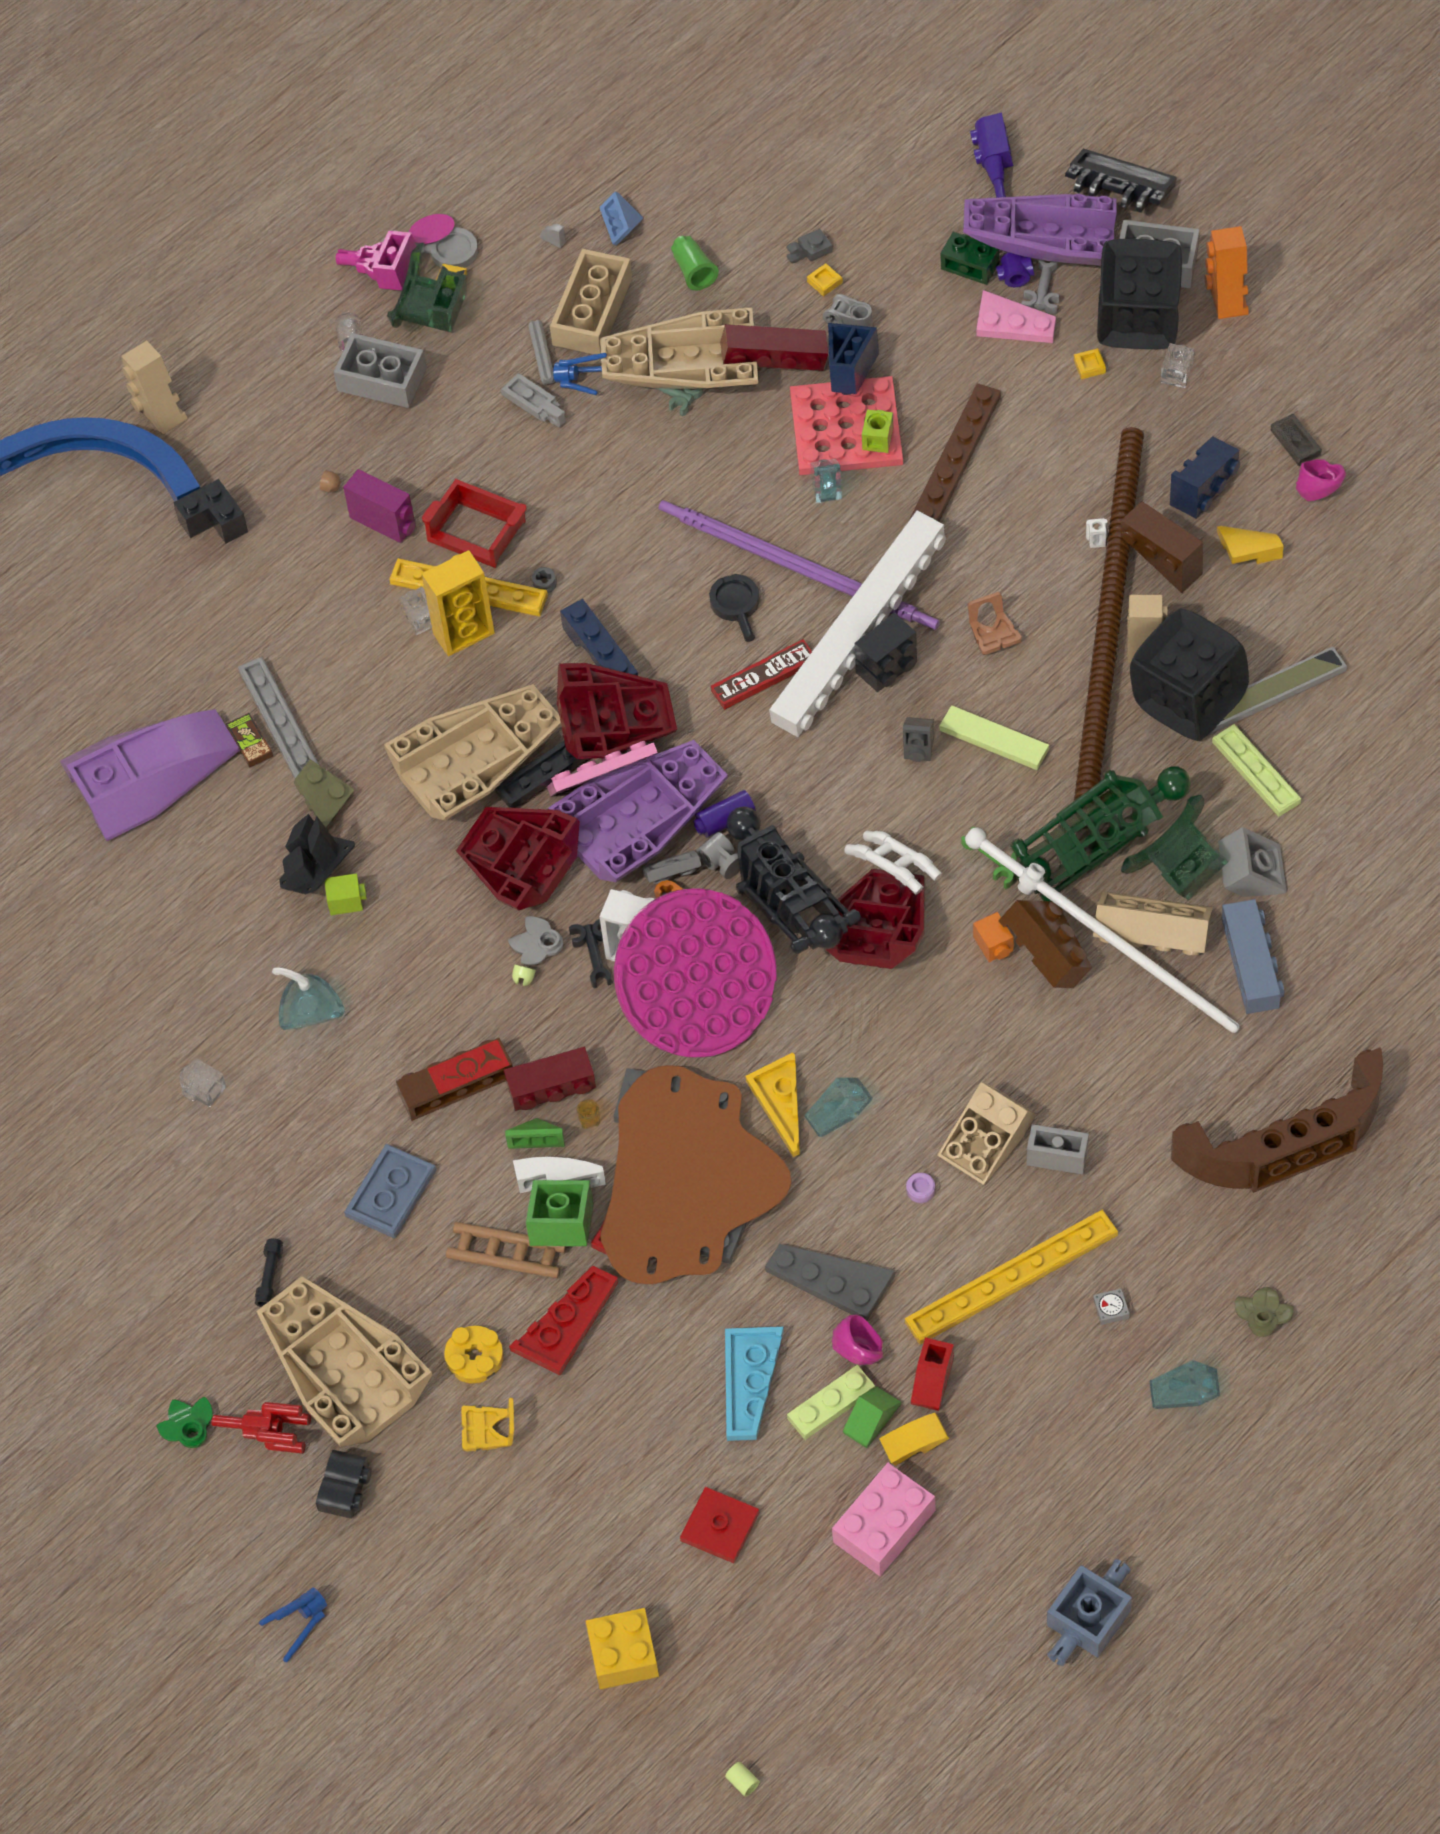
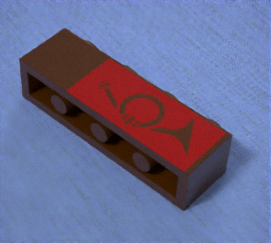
M496 1038L494 1040H486L468 1051H460L442 1062L431 1063L427 1068L418 1072L405 1074L401 1079L396 1080V1085L411 1121L505 1082L504 1069L513 1067V1064L500 1038Z

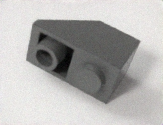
M907 717L903 725L904 759H910L915 762L931 761L934 719Z

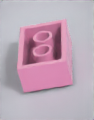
M887 1463L832 1527L833 1543L881 1576L936 1511L935 1496Z

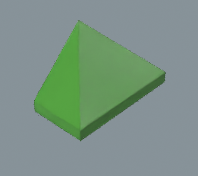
M538 1118L505 1130L508 1149L565 1147L562 1128Z

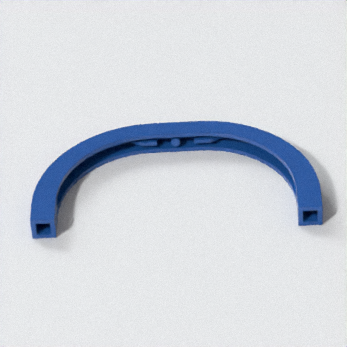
M89 417L55 420L30 427L0 440V476L52 454L75 450H98L127 457L146 467L163 483L174 502L200 489V485L187 464L170 445L147 430L117 420Z

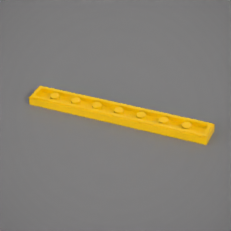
M1102 1209L905 1318V1324L919 1345L924 1343L925 1337L930 1339L936 1337L1117 1237L1118 1230Z

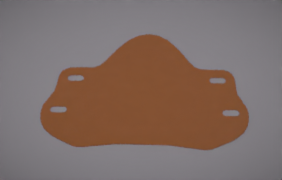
M666 1065L649 1069L637 1078L620 1100L618 1106L619 1146L612 1197L601 1231V1242L611 1265L623 1278L639 1284H657L681 1275H706L714 1273L721 1265L724 1240L728 1232L766 1213L778 1205L788 1194L791 1186V1176L785 1162L771 1148L741 1126L739 1117L742 1095L736 1085L705 1079L684 1067ZM677 1075L681 1078L680 1089L674 1093L671 1091L672 1078ZM723 1092L729 1095L726 1109L719 1108L720 1094ZM706 1246L710 1250L708 1263L701 1264L699 1262L700 1250ZM650 1257H656L657 1259L656 1272L654 1274L647 1273L648 1259Z

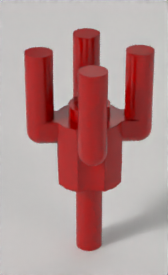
M265 1402L261 1406V1411L248 1409L243 1417L213 1415L212 1426L242 1429V1436L244 1438L264 1442L267 1450L303 1454L306 1447L305 1442L297 1441L296 1434L283 1433V1423L309 1426L311 1414L302 1413L301 1405Z

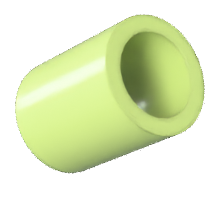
M741 1762L734 1764L725 1775V1778L745 1797L749 1796L760 1783Z

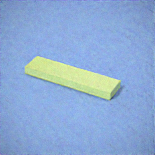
M952 705L939 726L941 732L1035 770H1038L1049 751V744Z
M1235 724L1212 738V743L1278 817L1301 804L1300 796Z

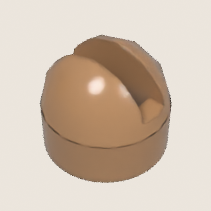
M325 470L321 477L320 490L325 492L337 491L341 484L339 476L334 472Z

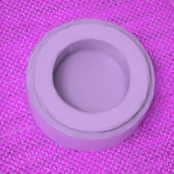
M926 1173L913 1174L906 1184L908 1197L917 1203H924L932 1199L935 1194L933 1178Z

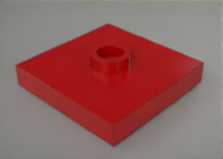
M705 1487L680 1535V1541L735 1563L760 1513L759 1509Z

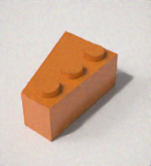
M1242 227L1212 230L1210 242H1206L1209 258L1205 259L1208 274L1204 275L1206 289L1211 290L1218 319L1249 315L1244 296L1248 294V286H1244V274H1248L1247 245Z

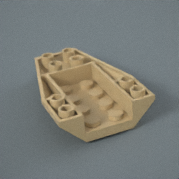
M752 308L703 311L600 338L601 353L607 354L606 358L601 359L602 378L634 386L663 389H698L758 384L757 362L723 364L720 345L725 324L754 326Z
M532 684L428 718L385 743L384 748L400 780L432 818L446 820L489 795L561 726L558 712Z
M300 1277L256 1311L304 1408L340 1447L369 1442L415 1405L432 1376V1372L395 1333L304 1277Z

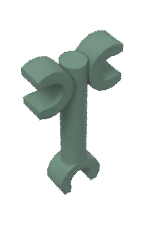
M656 388L673 397L669 401V410L672 411L676 406H682L680 408L681 416H685L689 410L688 405H691L693 400L700 398L703 394V388L696 390L683 389V391L680 389Z

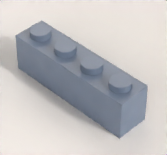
M1255 899L1222 905L1221 920L1246 1014L1279 1009L1280 997H1284V987L1282 981H1277L1275 973H1278V966L1275 956H1270L1269 949L1272 948L1269 933H1264L1263 930L1265 925L1263 909H1258Z

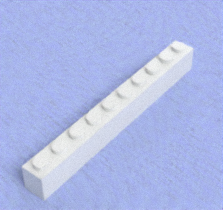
M919 511L915 512L769 709L771 723L796 737H799L803 730L809 729L814 715L818 710H822L826 706L828 696L833 689L837 690L840 687L847 670L854 668L855 659H857L855 657L854 643L887 619L892 609L896 610L899 607L903 594L907 589L911 590L913 588L917 575L921 570L927 569L931 562V556L936 550L939 551L946 541L944 524Z

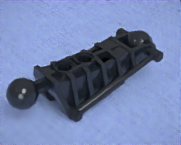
M744 806L735 808L729 813L726 827L732 837L736 840H742L738 842V859L741 882L737 883L735 887L738 894H745L773 924H776L792 941L790 947L794 953L799 954L809 949L808 946L813 950L818 947L822 949L834 948L841 942L843 934L848 932L847 926L850 927L861 921L860 913L855 909L848 911L831 893V889L804 862L803 854L800 852L793 854L774 825L759 831L761 819L755 810ZM813 906L821 915L814 918L810 926H808L799 913ZM836 908L843 914V917L839 915V912L836 910ZM794 933H800L801 937L798 938Z

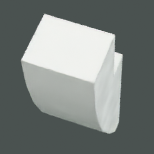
M532 1157L513 1160L520 1193L531 1191L533 1180H590L591 1188L606 1185L603 1166L587 1161L562 1157Z

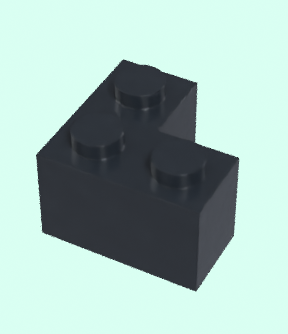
M219 479L173 502L178 521L190 538L214 527L225 544L248 532L244 513Z

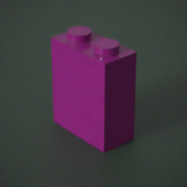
M357 469L343 487L349 517L402 543L407 536L413 533L416 526L410 494Z

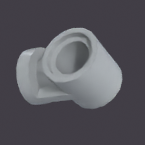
M719 832L696 850L699 859L708 869L713 871L720 866V874L726 879L732 878L740 871L738 853H735L731 842Z

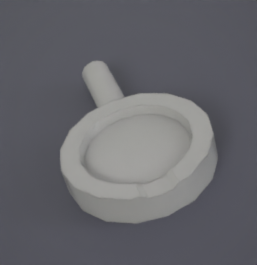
M454 227L450 234L439 241L427 244L415 243L418 252L431 253L432 260L440 268L442 264L466 268L476 260L478 255L477 240L474 235L468 230Z

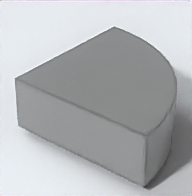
M559 224L546 226L541 232L540 238L561 248L566 243L564 226Z

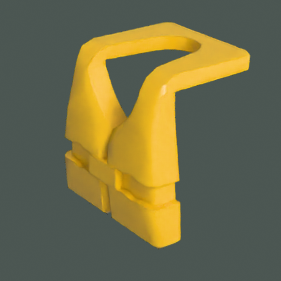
M513 1398L508 1399L507 1409L483 1406L482 1408H475V1406L465 1405L461 1407L463 1451H476V1449L484 1451L509 1447L513 1444ZM505 1418H509L508 1437L500 1435L493 1429L496 1423Z

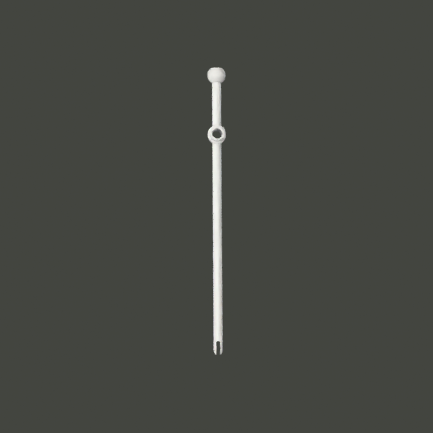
M976 827L968 832L965 837L966 844L972 849H982L1019 876L1018 889L1022 893L1031 895L1034 890H1038L1232 1033H1236L1239 1030L1240 1026L1236 1021L1044 882L1043 875L1045 870L1041 865L1031 863L1029 867L1025 868L988 841L986 833L982 829Z

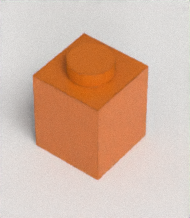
M998 912L973 923V938L988 962L1003 959L1014 950V937L1008 927H1003L998 921L1001 918Z

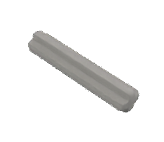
M540 320L531 321L528 325L541 382L544 385L553 384L555 382L553 367L542 322Z

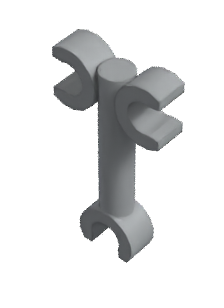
M1039 259L1041 276L1037 294L1032 290H1024L1023 299L1031 301H1022L1021 304L1037 310L1044 309L1048 314H1057V305L1050 303H1059V294H1047L1051 273L1058 268V262L1046 263L1044 260Z

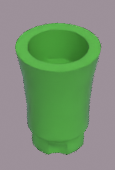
M682 235L674 240L671 251L684 275L688 288L698 291L712 285L718 277L719 270L702 251L699 244L691 236Z

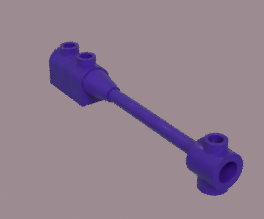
M1001 112L978 119L975 123V130L970 131L973 146L978 145L979 149L974 150L977 165L982 164L994 185L996 198L1006 197L1004 168L1014 166L1007 130ZM1007 252L1001 258V265L996 266L999 281L1004 280L1007 286L1013 288L1024 286L1029 282L1030 276L1035 275L1031 258Z

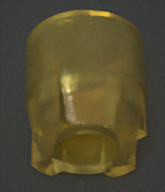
M591 1099L581 1101L577 1105L576 1110L582 1128L587 1129L588 1127L598 1126L600 1124V1110L597 1102Z

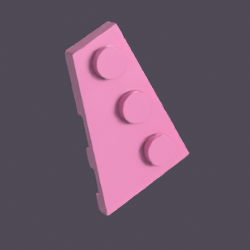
M983 290L976 336L1053 343L1056 326L1055 316Z

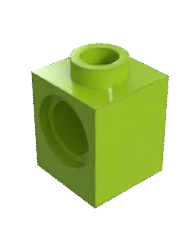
M867 409L862 431V450L888 453L893 433V412Z

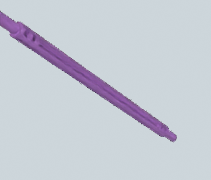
M664 500L659 504V510L679 518L680 522L852 597L862 585V583L687 507L683 509ZM901 601L896 610L892 609L890 612L891 614L895 612L900 618L909 622L916 621L934 630L938 628L940 620L919 612L917 607Z

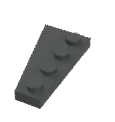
M783 1244L778 1245L765 1266L767 1273L851 1315H860L866 1321L895 1277V1271Z

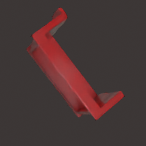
M455 479L440 501H433L422 516V521L425 523L428 542L458 554L469 550L476 561L496 568L500 556L521 525L525 524L527 507L525 504L516 503ZM458 504L507 522L489 550L440 531Z

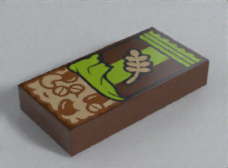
M250 713L225 724L249 768L273 757L271 748Z

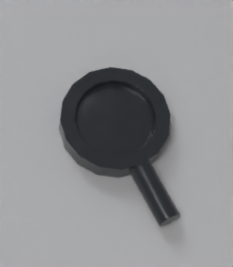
M739 574L719 578L712 585L709 592L711 609L715 615L723 620L738 621L745 641H753L755 636L748 617L757 610L760 602L757 585L747 576Z

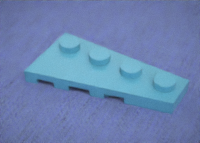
M783 1327L725 1329L727 1441L757 1440L784 1333Z

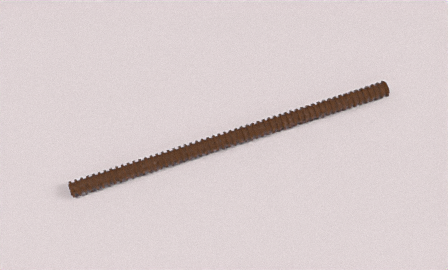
M1135 427L1123 429L1120 438L1074 801L1101 781L1103 753L1105 750L1111 703L1110 697L1112 695L1111 690L1118 647L1117 641L1119 639L1118 634L1120 631L1130 544L1121 537V520L1136 505V492L1144 439L1143 431Z

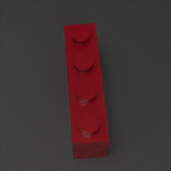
M725 324L720 340L723 364L757 362V367L823 371L829 354L825 330Z

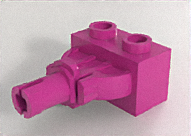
M388 231L383 242L373 246L364 245L358 251L338 249L335 258L337 265L356 266L358 273H366L371 279L377 281L381 289L403 291L419 252L412 233Z

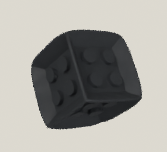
M1113 239L1104 243L1101 254L1097 339L1100 344L1115 348L1152 350L1171 348L1175 345L1178 333V304L1182 277V250L1179 244L1150 239Z
M1180 608L1169 615L1149 635L1134 654L1130 663L1133 696L1137 704L1148 715L1182 736L1200 741L1208 736L1243 698L1249 685L1246 651L1243 645L1229 632L1192 611Z

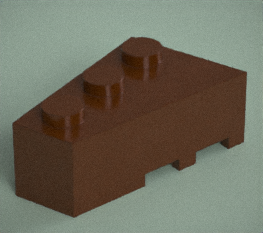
M1143 501L1121 520V537L1125 542L1130 544L1181 593L1203 574V541Z

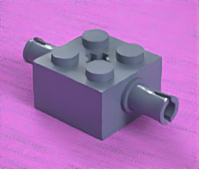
M1115 1559L1103 1578L1080 1565L1047 1611V1626L1062 1635L1047 1654L1053 1662L1058 1659L1057 1665L1064 1666L1076 1646H1080L1098 1658L1131 1612L1132 1597L1118 1588L1131 1571L1125 1563L1122 1567L1120 1566L1121 1560Z

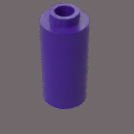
M742 790L695 814L696 820L693 821L694 827L699 835L704 834L706 838H709L727 829V818L729 813L735 808L744 806L756 811L754 803L749 794Z

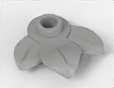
M533 916L525 918L527 932L508 940L511 948L515 952L522 954L521 964L525 965L539 964L547 956L556 955L563 948L562 936L550 928L548 921ZM549 942L554 943L553 945L546 946Z

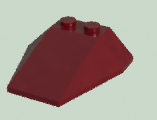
M559 663L557 707L566 750L576 759L605 758L606 755L613 752L628 750L630 746L645 741L647 743L677 731L667 683L589 663Z
M485 807L456 849V852L499 902L520 911L547 902L576 860L580 821L559 810Z
M871 869L838 898L848 911L853 909L858 911L861 915V921L850 927L847 926L848 932L843 934L841 942L834 948L825 950L839 962L893 969L916 951L925 934L924 875L913 874L914 878L923 886V889L918 894H915L907 885L905 886L895 876L885 870ZM836 908V910L839 912V915L843 917V914Z

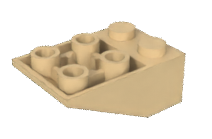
M981 1082L937 1156L985 1185L1021 1141L1037 1114L993 1086Z

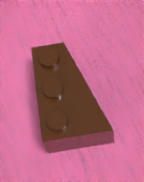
M1016 900L998 920L1003 927L1008 925L1018 937L1015 942L1019 947L1025 945L1034 956L1031 961L1053 988H1074L1092 969L1085 951L1075 936L1074 930L1070 927L1063 914L1062 908L1053 901Z

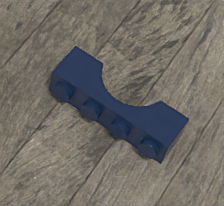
M584 599L560 610L563 630L576 647L581 645L587 651L595 665L638 676V671Z

